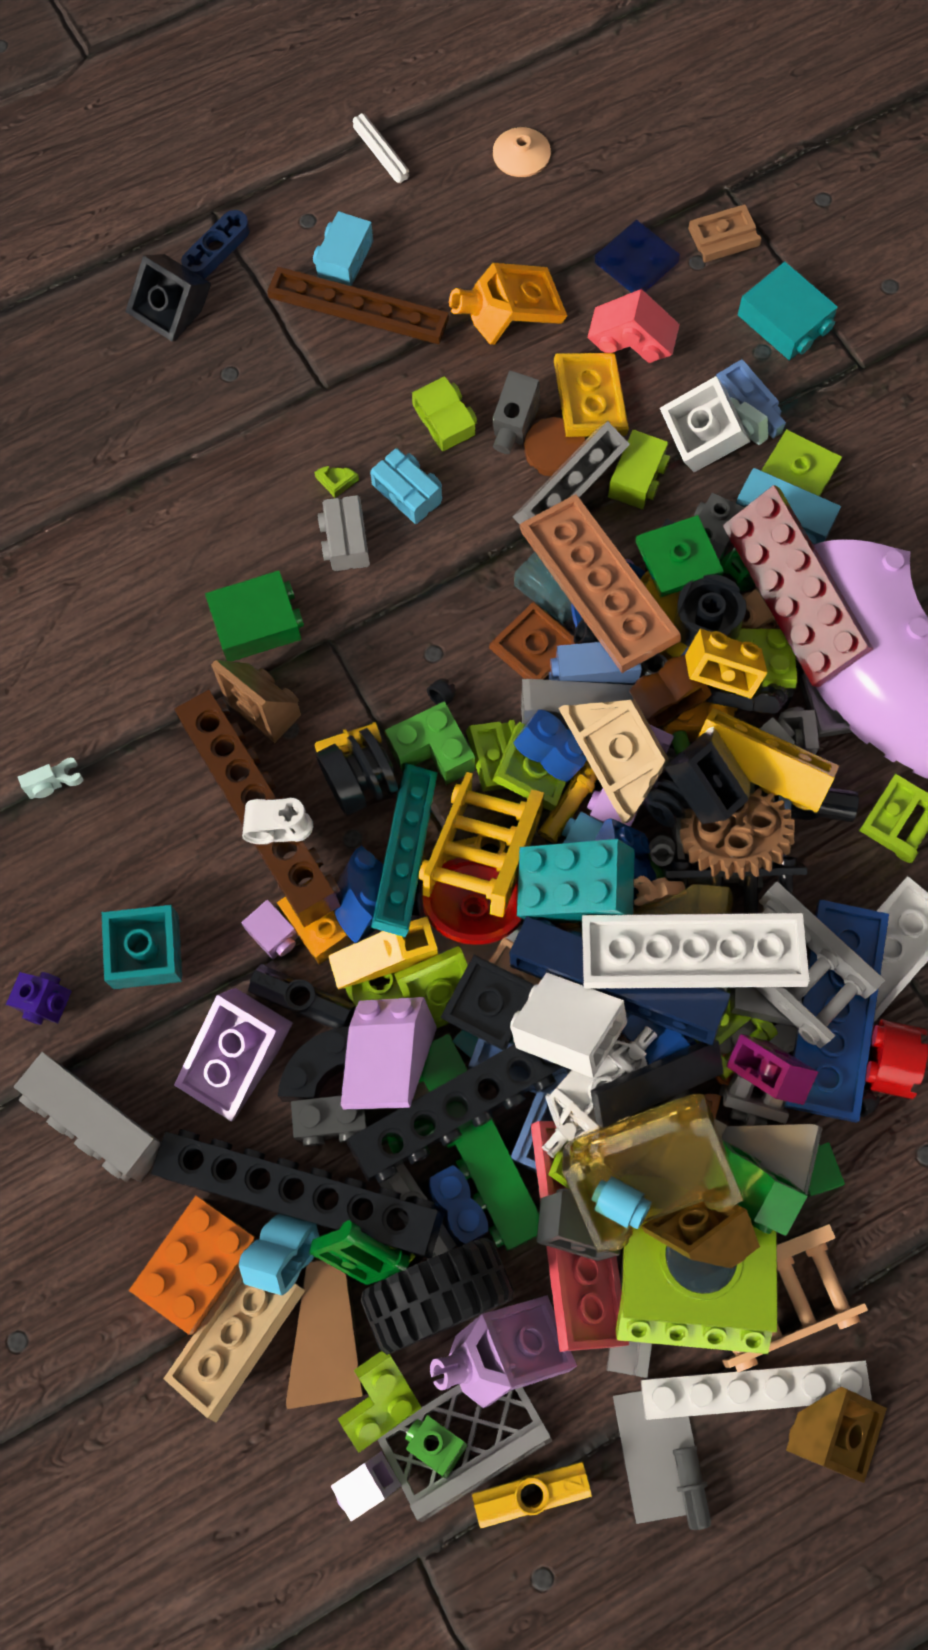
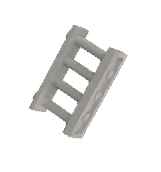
M776 882L759 900L764 906V911L761 914L803 913L806 946L817 955L818 960L809 969L810 981L808 987H792L789 991L784 987L755 988L799 1028V1034L805 1041L822 1048L836 1036L827 1026L855 995H861L866 999L886 980L780 883ZM828 970H834L844 980L845 985L815 1017L799 1001Z

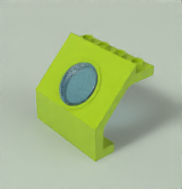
M625 1175L621 1179L622 1182L645 1194L644 1198L652 1202L642 1225L689 1192V1190L665 1178ZM700 1182V1183L698 1184V1185H700V1186H702V1187L708 1189L703 1182ZM642 1225L638 1230L632 1226H629L628 1229L624 1227L623 1286L616 1325L617 1340L768 1354L772 1333L777 1332L776 1231L772 1230L771 1234H767L753 1226L760 1247L747 1256L743 1262L731 1269L691 1260L643 1231Z

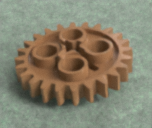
M761 788L757 789L754 793H750L749 800L727 820L702 824L692 809H686L685 819L680 821V840L683 844L684 854H689V862H699L700 871L711 867L712 876H716L720 871H724L726 879H730L733 873H738L740 879L743 880L748 871H751L755 877H759V868L761 867L771 872L772 861L782 864L783 854L790 855L791 845L795 842V821L791 819V810L785 809L783 800L775 802L773 793L763 797Z

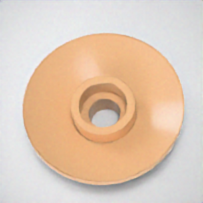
M517 127L505 131L497 138L493 146V158L498 168L514 177H529L541 172L549 163L551 156L550 144L546 137L537 130L527 127Z

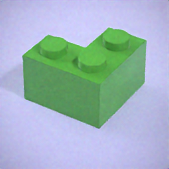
M445 701L385 730L387 745L401 772L406 763L415 766L429 758H432L446 785L464 777L466 772L472 773L475 771V756Z

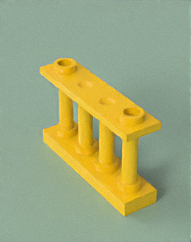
M466 772L462 784L456 783L451 797L453 805L430 859H424L422 862L419 880L423 881V895L430 897L436 881L485 894L486 899L491 900L490 914L503 918L519 876L520 847L531 845L542 815L544 792L531 789L527 802L521 801L519 804L472 791L473 773ZM470 804L515 816L516 821H519L517 827L511 826L509 829L464 817L463 814L467 805ZM457 829L504 841L506 846H509L507 853L501 852L499 855L452 841ZM451 855L494 867L496 872H499L497 879L491 878L488 881L444 869L442 865L446 856Z

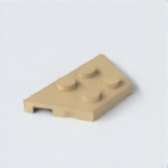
M635 700L561 706L558 709L622 823L630 822L669 761Z

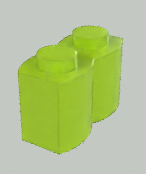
M445 376L412 392V403L418 416L442 451L475 436V424H477V418L470 406L466 408L460 401L462 400V395L458 386L455 383L451 384Z

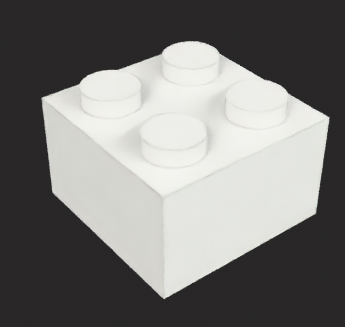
M717 376L660 408L684 463L693 472L702 469L750 442L731 398Z

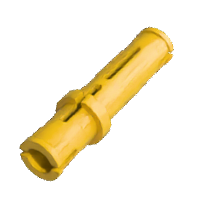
M588 760L570 779L571 782L560 797L557 806L551 811L546 821L538 830V833L541 834L540 836L551 843H557L568 820L574 816L587 794L592 793L595 789L594 783L597 780V776Z

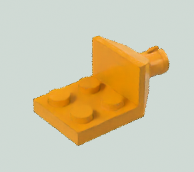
M492 263L472 290L455 288L449 297V306L452 308L451 312L453 314H470L474 326L488 343L492 345L496 344L511 321L562 324L567 317L548 267Z

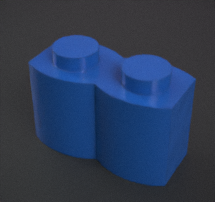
M538 709L513 742L521 754L530 760L540 762L550 775L561 781L568 782L587 761L571 730L566 729L564 724L555 715L545 710Z
M452 1165L430 1177L427 1183L430 1201L436 1203L435 1209L444 1215L445 1227L456 1245L460 1247L484 1237L488 1232L487 1218L478 1203L470 1198L469 1184L463 1173Z

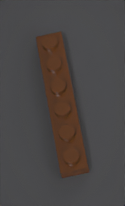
M278 266L267 290L270 299L435 344H440L449 321V313Z

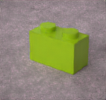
M632 430L628 439L630 445L623 451L611 478L608 497L644 509L647 499L653 500L659 486V481H656L658 473L664 474L670 460V456L666 455L668 442Z

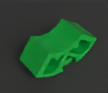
M721 1140L720 1145L714 1151L707 1165V1172L702 1180L710 1191L747 1209L752 1225L760 1231L771 1234L772 1230L787 1236L808 1196L782 1174H776L760 1165L761 1160Z

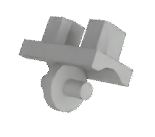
M734 1073L729 1085L722 1084L719 1095L723 1096V1105L732 1108L730 1119L740 1121V1126L767 1125V1119L786 1124L789 1113L784 1107L786 1101L775 1099L766 1092H763V1095L752 1093L754 1084L737 1073Z

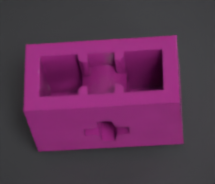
M740 1034L726 1067L773 1098L804 1105L818 1074V1071L773 1043Z

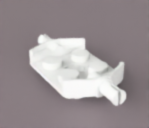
M645 1026L637 1038L630 1043L616 1040L593 1078L571 1070L555 1090L545 1096L555 1126L557 1127L555 1129L556 1132L541 1147L548 1155L554 1158L567 1141L572 1142V1140L604 1147L627 1120V1118H624L604 1128L596 1124L590 1090L594 1089L600 1081L610 1082L647 1066L644 1057L646 1053L644 1051L658 1037L655 1032H652V1029Z

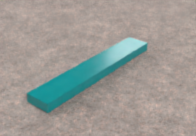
M407 763L404 766L371 928L406 937L409 931L438 772Z

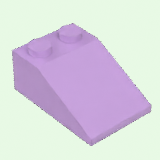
M237 988L218 994L174 1086L231 1122L234 1121L278 1054L293 1023Z
M424 997L358 1002L348 1032L341 1097L343 1110L410 1108L437 1029Z

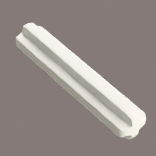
M363 113L353 118V128L397 183L407 180L409 178V169L369 118Z

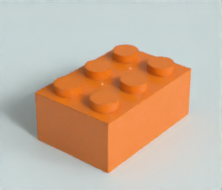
M195 1196L129 1291L184 1332L194 1335L238 1271L239 1260L243 1251L248 1249L259 1238L204 1199Z

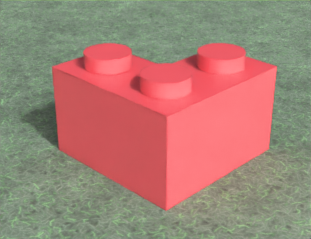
M640 289L595 307L587 338L604 353H614L631 347L644 360L652 363L673 355L680 324L648 294Z

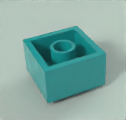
M172 905L101 912L104 981L113 989L183 982L179 915Z

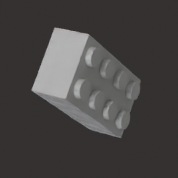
M41 1052L14 1085V1088L23 1094L19 1098L22 1104L33 1112L39 1113L44 1118L49 1115L50 1117L46 1122L59 1133L65 1134L71 1139L76 1136L77 1140L74 1144L90 1157L93 1156L99 1161L101 1158H104L105 1162L102 1164V1167L118 1179L121 1178L128 1182L132 1178L141 1182L154 1166L162 1142L45 1053Z

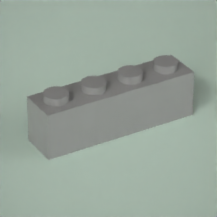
M607 421L584 441L512 517L521 524L575 494L580 497L630 444Z

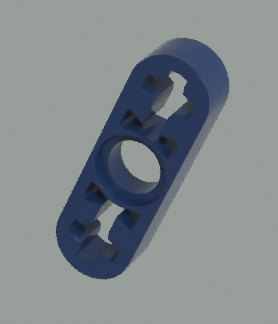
M239 210L226 212L182 256V265L202 278H207L249 235L250 229L247 216ZM220 241L223 243V246L218 250L208 248L211 242Z

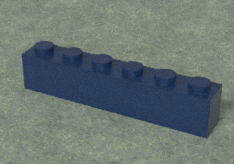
M526 916L509 952L510 967L542 979L547 972L584 986L582 933L577 931L567 932L556 928L548 920L541 918L535 920ZM722 987L591 988L624 1000L625 1012L712 1046L728 1008L731 995L725 992Z

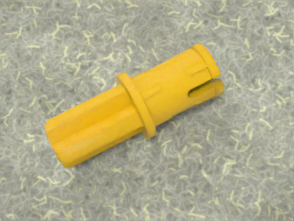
M373 722L370 725L351 731L344 729L342 734L315 743V750L318 752L330 745L336 744L343 753L350 752L347 737L351 735L358 742L359 746L363 747L359 731L365 728L370 730L378 742H382L376 722Z

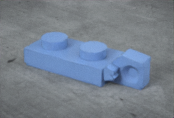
M743 359L716 374L730 397L737 399L740 405L743 402H747L767 416L768 435L772 439L784 432L783 429L786 422L780 416L779 401Z

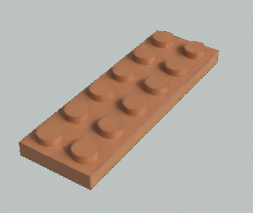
M576 494L520 524L521 533L621 673L681 641L680 632Z

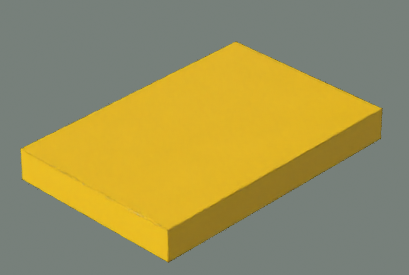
M615 353L555 354L554 366L566 437H588L607 421L622 436H627L629 427Z

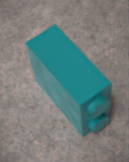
M784 261L742 296L738 316L790 361L798 353L804 354L818 336H825L831 331L835 325L834 317L838 306Z

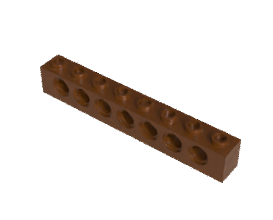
M207 690L174 708L184 729L242 825L244 824L245 805L248 801L254 799H284L282 795L276 798L272 790L276 786L268 772L260 773L257 765L261 762L252 746L245 749L241 741L246 738L237 722L229 723L227 717L231 714L222 698L215 700L210 690ZM233 751L231 754H229V755H227V756H223V755L226 754L227 752ZM248 776L246 779L238 781L241 777ZM303 841L254 844L303 927L310 925L340 907L336 894L341 891L331 874L324 876L321 872L320 867L324 863L314 847L308 850ZM289 852H296L295 855L290 858H283L284 855ZM313 878L310 883L299 885L303 879Z

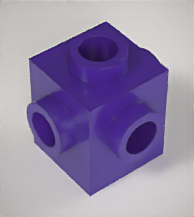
M19 972L6 1005L22 1012V1018L29 1022L42 1025L43 1021L46 1020L58 1024L72 991L59 985L61 979L49 973L41 972L38 977Z

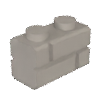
M356 495L343 497L342 499L324 500L322 502L324 512L318 513L320 532H326L327 541H321L324 561L330 560L332 570L334 571L368 567L370 562L360 497Z

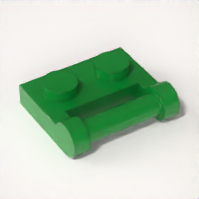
M350 1220L344 1222L339 1230L313 1239L309 1254L365 1285L384 1280L406 1270L410 1262V1255L401 1249H391L362 1232L360 1226Z

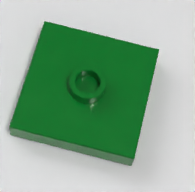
M698 515L636 536L635 542L660 598L681 591L688 582L703 579L705 575L723 576L724 570Z

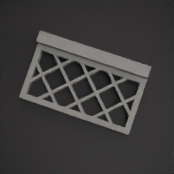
M459 1384L423 1406L378 1439L390 1466L402 1485L401 1487L417 1521L423 1522L552 1442L548 1431L523 1387L515 1389L521 1401L512 1399L514 1390L509 1391L507 1397L502 1396L498 1399V1401L505 1402L500 1424L479 1419L482 1407L478 1404L474 1417L454 1412L457 1397L463 1393ZM451 1401L449 1410L440 1408L444 1404ZM510 1404L526 1408L533 1422L520 1430L505 1426ZM433 1411L447 1415L444 1428L447 1430L450 1428L452 1417L473 1422L462 1466L452 1471L447 1479L443 1477L436 1481L438 1474L424 1462L414 1460L415 1456L411 1453L408 1458L394 1454L387 1440L400 1431L407 1433L410 1429L407 1427L412 1425L417 1419L423 1422L425 1416ZM478 1424L498 1429L495 1445L488 1450L472 1446ZM503 1431L512 1433L511 1436L501 1441ZM431 1436L428 1438L430 1440L439 1442L436 1436ZM471 1451L480 1454L469 1461ZM398 1460L407 1462L405 1472H403ZM412 1464L433 1470L429 1486L417 1494L414 1493L408 1482Z

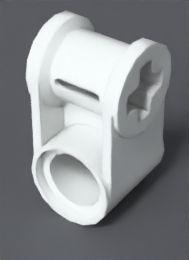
M295 798L275 800L254 799L248 801L245 805L242 837L245 841L253 844L298 842L308 838L314 826L310 816L305 813V808L301 801Z

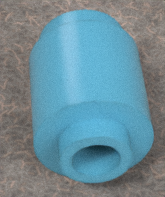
M613 1176L608 1182L604 1180L599 1182L591 1199L597 1203L595 1206L596 1212L627 1229L629 1226H632L637 1230L642 1225L652 1203L644 1198L645 1194Z

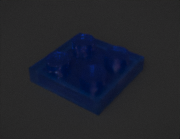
M635 220L595 255V264L631 293L640 289L646 292L679 262L680 254L638 220Z

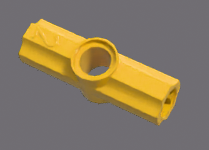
M583 1462L536 1475H526L519 1480L472 1493L480 1528L526 1515H537L550 1508L592 1497ZM528 1484H536L542 1489V1498L536 1505H527L521 1499V1491Z

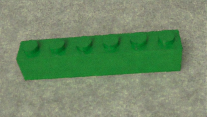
M450 1034L432 1041L418 1082L424 1081L428 1092L468 1071ZM452 1101L446 1106L448 1114L454 1118H460L466 1114V1108L461 1102ZM493 1120L478 1128L471 1124L460 1130L463 1136L447 1146L448 1148L456 1147L461 1159L455 1162L466 1180L471 1178L477 1189V1192L471 1195L484 1213L488 1212L494 1224L488 1227V1230L497 1248L504 1245L506 1251L509 1252L536 1238L539 1212Z

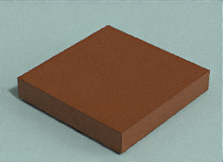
M533 601L489 644V649L524 679L547 680L549 672H551L550 659L556 658L557 646L575 643L574 635Z

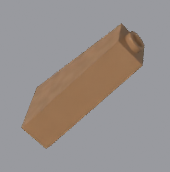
M316 1257V1261L310 1262L306 1266L303 1285L305 1292L301 1298L286 1398L287 1409L365 1396L364 1386L354 1372L361 1365L349 1275Z

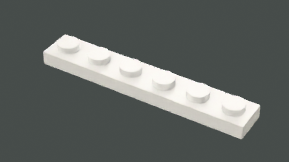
M866 1361L641 1380L646 1420L810 1406L840 1387L872 1400Z

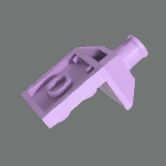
M547 1295L481 1314L455 1336L449 1356L432 1360L430 1374L431 1377L444 1374V1378L433 1382L439 1390H446L451 1386L460 1384L463 1393L482 1408L492 1405L511 1390L570 1372L577 1365L571 1351L560 1352L555 1312Z

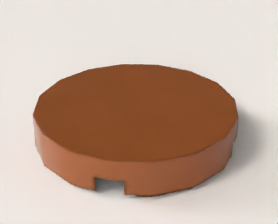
M551 417L542 419L534 424L526 434L524 444L526 460L531 467L533 466L538 470V473L551 477L584 443L585 437H566L563 418Z

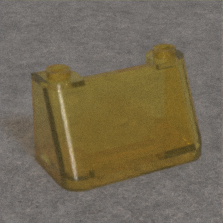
M692 1094L623 1119L607 1127L580 1135L569 1141L563 1149L562 1172L598 1253L607 1249L609 1251L622 1249L629 1243V1238L633 1234L632 1226H629L627 1229L596 1212L595 1206L597 1203L591 1200L601 1180L608 1182L612 1176L645 1194L644 1198L652 1202L643 1223L703 1201L708 1209H715L717 1212L731 1210L737 1203L744 1201L742 1191L712 1112L703 1094Z

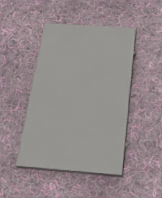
M642 1391L613 1396L636 1524L686 1515L682 1492L677 1491L680 1481L672 1450L695 1446L689 1416L646 1420Z

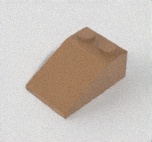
M215 660L211 664L226 703L274 743L301 716L298 706L299 699L287 688L281 690L274 684V678L262 668L257 670L249 663Z

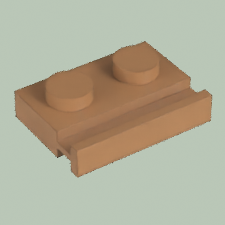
M745 204L689 222L688 229L698 251L703 255L704 263L758 247L761 243L762 238L757 234L756 225Z

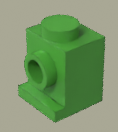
M428 1415L423 1422L417 1419L405 1436V1439L410 1442L406 1450L445 1479L449 1477L468 1447L463 1440ZM431 1436H436L439 1440V1446L434 1451H428L425 1445L426 1440Z

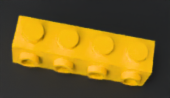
M715 708L711 710L698 737L710 727H715L750 782L759 785L767 794L773 793L774 796L780 795L791 800L793 805L802 810L818 812L836 776L839 765Z

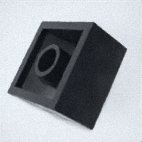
M165 254L143 255L125 312L170 341H176L202 312L211 283Z

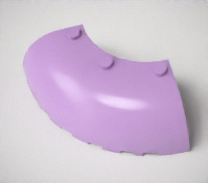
M831 540L814 544L813 546L874 648L826 683L817 687V690L833 712L837 710L843 719L850 724V730L866 744L869 742L885 753L884 757L890 761L895 762L897 760L903 765L914 769L913 773L928 779V617L923 611L913 588L910 573V551L862 540Z

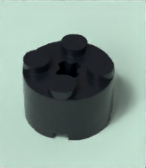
M711 574L705 575L703 579L694 582L692 580L683 587L679 595L674 619V626L681 634V643L690 647L700 628L710 632L718 631L725 634L728 638L737 640L742 628L747 604L739 592L740 588L735 582L724 576Z

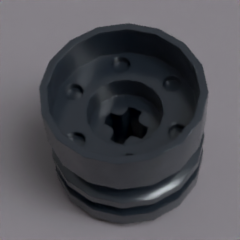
M368 728L359 731L363 747L359 746L352 735L347 737L350 751L347 755H344L336 744L315 753L320 769L336 801L347 817L367 807L364 791L369 789L378 801L383 799L379 786L380 783H382L390 795L398 791L393 765L382 744L374 738Z

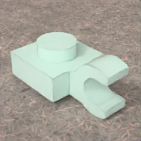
M730 397L749 439L761 445L768 439L767 416L747 402H743L740 405L737 399Z
M67 758L54 767L47 764L18 776L21 788L30 799L44 798L51 795L55 789L62 787L61 783L76 786L84 781L80 773L72 776L68 775V771L71 768L78 766L74 758Z

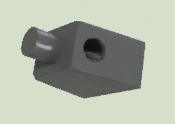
M509 370L493 416L494 435L497 436L493 448L498 452L510 454L514 443L524 445L526 434L532 427L541 406L540 383L538 379Z

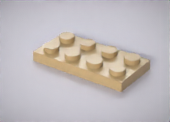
M239 1268L163 1379L206 1418L217 1422L305 1290L295 1283L287 1293L281 1296L244 1284Z

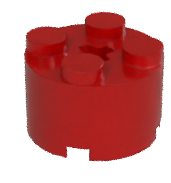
M880 1019L876 1026L873 1025L865 1078L868 1090L908 1099L915 1098L917 1093L910 1091L913 1084L921 1085L927 1063L928 1044L921 1043V1035L928 1036L925 1028Z

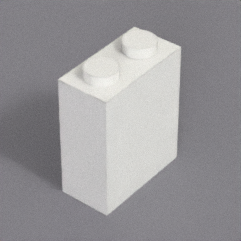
M546 972L540 983L535 984L531 989L528 1001L522 1010L514 1014L510 1028L516 1048L593 1078L627 1024L624 1000L591 988L584 989L583 985Z

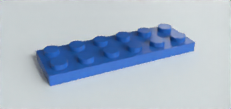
M819 900L815 916L881 975L889 914ZM811 949L808 956V970L818 960L817 955ZM828 970L802 998V1005L816 1017L845 985L844 980L834 970ZM878 989L866 999L861 995H855L827 1026L836 1036L822 1048L805 1041L799 1034V1028L797 1027L793 1056L818 1071V1074L804 1105L786 1101L785 1108L854 1123L859 1122Z

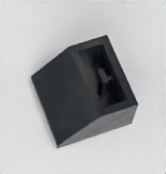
M710 727L665 766V769L702 824L727 820L749 800L751 783L715 727Z

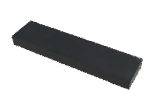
M715 1039L713 1046L699 1042L590 1090L596 1124L603 1128L724 1074L719 1041Z

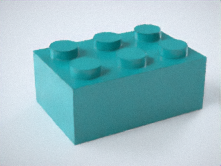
M619 839L520 847L517 917L524 920L526 916L535 920L541 918L553 924L582 922V915H633L634 849Z

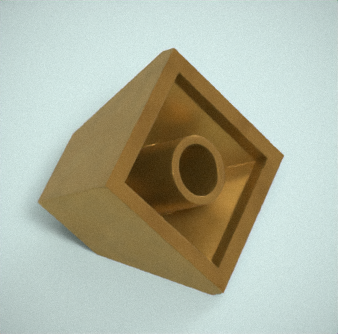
M697 1185L642 1225L643 1231L691 1260L731 1269L743 1262L747 1256L760 1247L747 1209L700 1185Z
M840 1387L798 1412L795 1423L790 1429L786 1451L864 1483L887 1408L846 1388Z

